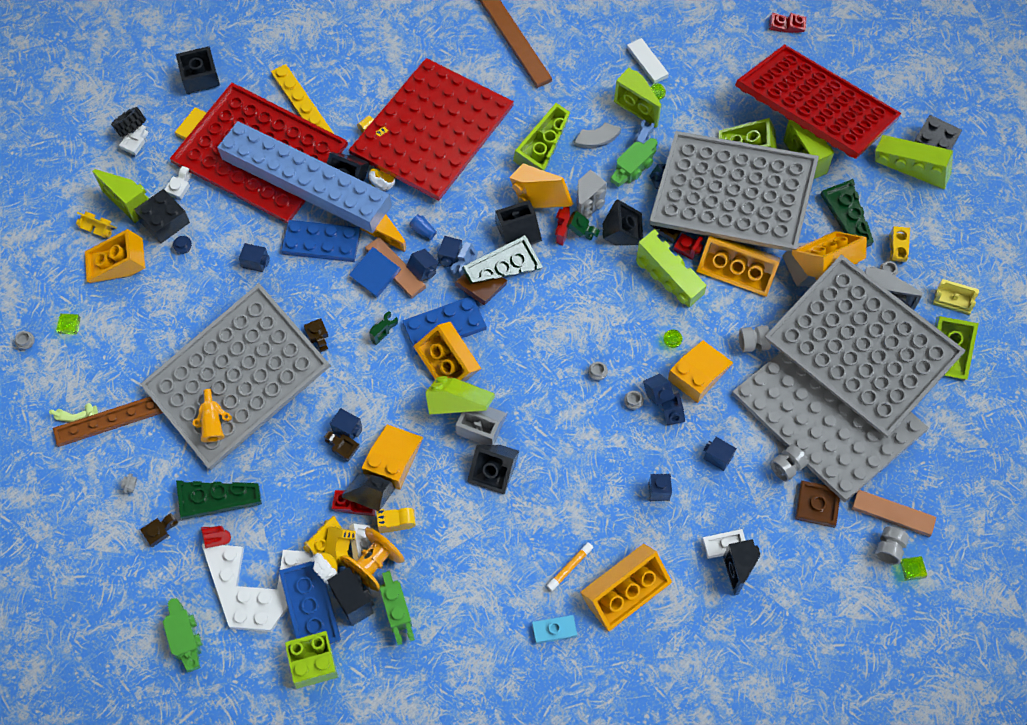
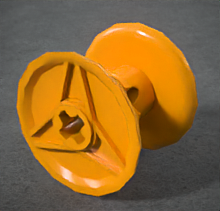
M367 527L365 528V535L372 543L371 546L361 552L362 556L357 561L346 555L340 556V561L346 568L350 567L352 572L356 571L364 585L377 592L380 590V586L373 576L374 572L383 567L382 563L387 558L396 563H403L405 560L401 552L387 538L376 530ZM369 552H372L369 558L364 559Z

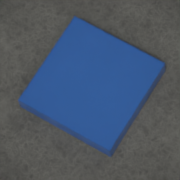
M372 247L349 275L378 298L401 269Z

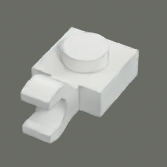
M142 125L134 133L126 135L119 145L120 148L136 156L145 143L144 138L149 133L145 130L146 126Z
M182 166L178 178L174 176L171 178L165 188V191L170 196L182 200L190 187L189 182H187L192 175L189 173V168Z

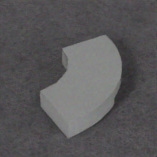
M605 122L596 130L582 129L574 146L596 148V146L607 145L619 136L621 128Z

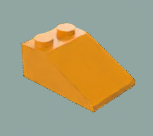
M524 163L509 177L519 203L530 200L533 208L568 207L573 205L563 177Z
M126 229L85 251L87 282L94 283L132 276L145 269L143 238Z
M703 340L672 367L668 380L698 403L732 366L733 362Z
M387 424L366 457L362 466L363 474L382 477L390 481L396 489L401 490L423 437Z

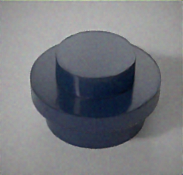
M179 236L173 241V247L176 252L185 254L190 251L192 242L187 236Z

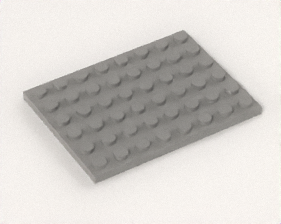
M675 131L650 217V225L789 252L797 250L819 156Z
M842 254L765 336L769 343L886 438L892 434L966 351Z
M258 283L140 385L208 469L211 470L323 374L331 365ZM204 389H211L212 401L217 402L222 410L232 416V420L226 422L219 414L225 438L209 443L201 442V427L196 428L193 425V420L199 414V407L204 402Z
M782 352L732 391V395L786 447L790 445L799 447L808 459L807 467L844 503L929 429L918 417L910 412L892 434L886 438Z

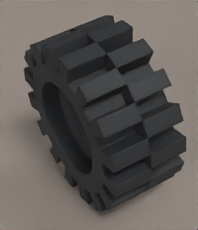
M133 107L114 119L111 125L117 134L123 137L142 126L146 118L138 107Z

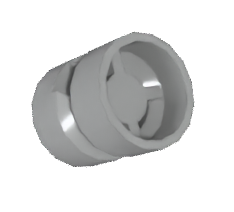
M767 325L757 326L754 330L751 327L739 329V344L742 353L753 352L755 348L758 351L770 350L771 343L765 339V336L770 332Z
M790 445L782 452V455H778L770 462V466L782 481L788 482L797 472L806 467L809 462L799 447Z
M885 527L880 537L881 542L878 543L875 550V556L888 564H900L904 555L903 548L907 547L910 539L909 535L899 528Z

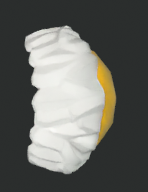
M372 169L369 172L368 178L372 186L382 191L393 187L395 183L394 177L377 169Z
M327 552L317 553L312 557L311 561L315 562L314 571L328 584L327 580L338 574V564L335 558Z

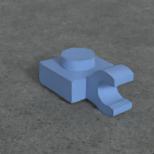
M643 120L640 126L641 132L636 134L634 143L641 142L644 144L648 140L650 133L653 132L654 123L650 127H646V120Z
M465 242L457 256L459 261L451 266L453 274H456L457 270H459L462 276L464 274L462 267L475 261L478 254L471 243Z

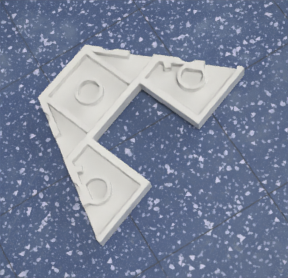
M202 544L230 629L272 632L279 619L288 610L280 574L277 589L240 587L238 582L244 548L226 545L205 548V544ZM283 550L280 570L310 562L314 555L312 552L308 553L306 551Z

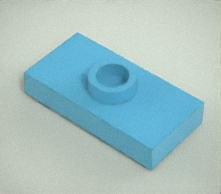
M573 615L532 622L536 644L577 637Z

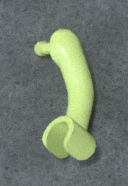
M88 403L84 406L85 410L77 414H70L62 409H57L56 411L51 409L49 413L54 415L56 420L73 422L97 414L98 410L97 406L94 405L92 407V404Z

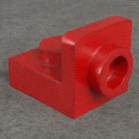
M682 233L673 251L693 260L695 255H699L704 247L702 245L703 237L699 236L695 240Z

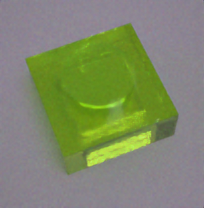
M60 314L56 331L58 334L77 335L81 317L79 314Z
M922 556L901 560L905 581L923 579L928 576Z

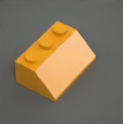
M451 322L437 325L413 346L434 379L447 376L448 378H456L465 382L482 369Z

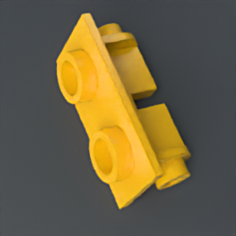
M87 211L84 214L77 212V214L81 215V218H78L76 221V225L80 229L92 232L95 226L93 233L103 238L111 236V227L117 229V227L111 225L112 221L102 217L100 220L95 219V214Z
M335 516L325 520L317 533L304 542L303 549L309 553L311 551L315 555L325 551L329 526L342 528Z

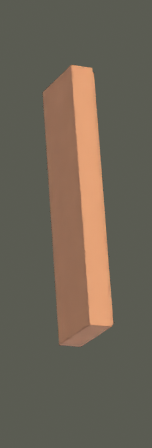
M380 237L365 247L367 252L374 247L400 267V272L393 280L411 299L426 289V285L417 279L406 267L407 265Z
M862 490L856 493L852 510L931 537L937 518Z

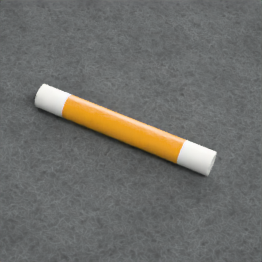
M587 542L546 587L553 591L593 549V546Z

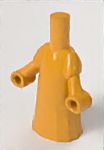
M204 389V402L199 407V414L193 420V425L196 428L201 427V442L209 443L225 438L219 414L226 422L231 421L232 416L222 410L217 402L212 401L211 389Z

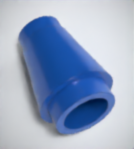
M419 214L409 224L413 231L429 240L437 233L427 219Z

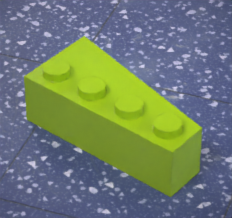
M555 103L514 152L513 162L519 166L524 163L546 171L568 123L570 112L558 103Z
M882 135L875 150V162L945 190L952 174L953 150Z
M654 229L639 241L636 262L642 269H646L654 280H658L663 284L668 292H672L680 303L690 308L705 294L707 285L690 267H685L683 259L679 255L675 256L670 251V245L666 241L662 242L657 237L659 233Z

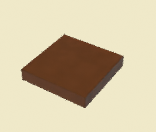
M465 273L455 282L456 287L483 305L488 303L507 285V280L504 278L470 284Z
M801 480L795 520L835 528L840 498L827 485Z

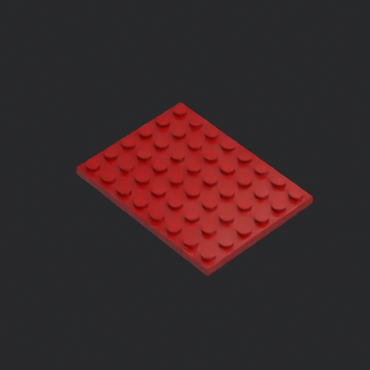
M785 44L740 77L735 84L742 92L748 93L757 101L769 106L773 111L779 112L786 119L794 121L801 128L807 129L815 134L816 137L827 141L831 146L840 149L847 156L855 159L893 125L901 115L899 111Z
M425 58L350 147L349 154L368 161L369 165L440 201L514 106V101ZM382 127L388 130L381 136L376 134V131Z
M231 82L171 156L170 161L179 167L189 168L190 173L288 224V221L293 219L305 203V200L222 160L217 147L237 121L324 163H327L329 152L341 154L348 146V142Z

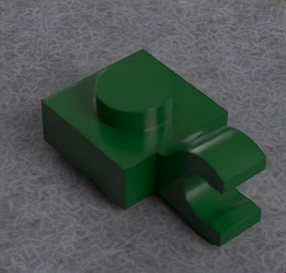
M577 210L572 212L566 226L579 237L585 235L589 240H592L593 235L598 237L600 232L598 228L589 226L590 221Z
M390 311L385 313L384 321L382 320L378 324L373 325L370 329V339L375 345L389 334V330L398 324L397 317L392 321L388 320L391 317Z

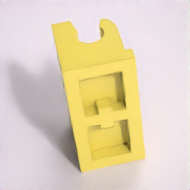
M942 279L936 289L933 304L970 315L976 304L975 299L979 294V289Z

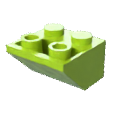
M327 631L285 642L293 683L297 689L339 678Z

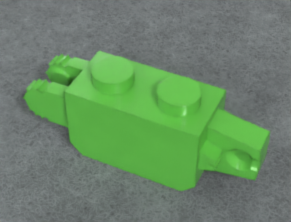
M650 138L644 144L641 142L632 144L617 159L616 171L611 176L610 181L619 187L625 182L630 184L634 179L637 180L641 176L642 171L645 168L648 169L653 164V155L657 151V140Z
M390 571L384 572L382 575L385 584L380 585V591L397 645L402 644V637L399 631L406 628L408 639L414 641L415 638L411 628L413 626L401 584L398 580H392Z
M172 598L167 603L170 615L166 616L163 620L164 629L171 653L176 659L183 662L187 672H192L200 668L199 654H201L200 646L203 645L200 634H196L194 629L197 626L194 614L190 615L186 609L184 610L179 599Z

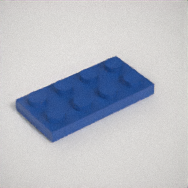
M289 220L282 246V254L355 262L361 228Z
M471 296L403 320V325L412 346L437 325L446 322L452 323L461 338L487 330L475 299Z
M310 561L279 570L296 639L327 631L330 644L341 641L327 584L314 571L315 562Z

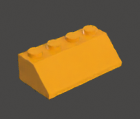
M834 231L797 248V250H792V255L807 276L815 277L818 280L841 254L853 264H858L866 259L867 237Z
M709 236L696 272L767 297L781 258L732 240Z
M643 543L580 593L592 613L607 631H611L670 585L672 580L657 551Z

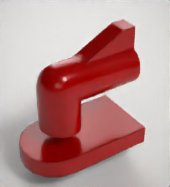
M222 526L201 527L205 548L225 545L231 540L230 532L224 530Z

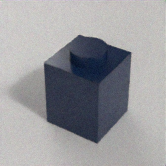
M444 235L438 251V262L445 267H450L458 262L457 256L462 249V240Z
M244 243L239 256L242 268L259 272L264 271L265 266H268L270 260L266 247Z
M422 249L411 254L406 267L419 281L427 278L430 279L436 274L439 262L426 249Z
M660 373L643 381L647 397L657 406L674 398L670 381Z
M342 408L339 409L330 422L331 430L340 436L345 434L349 438L354 439L362 432L361 419Z
M716 436L713 442L708 441L703 450L706 452L704 460L725 471L734 457L737 448Z
M650 474L648 482L650 501H670L672 495L671 474Z

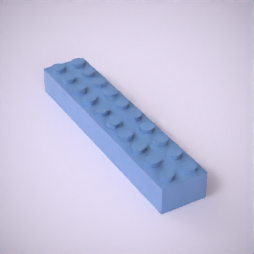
M237 121L217 147L222 160L371 233L375 231V228L392 206L390 194Z

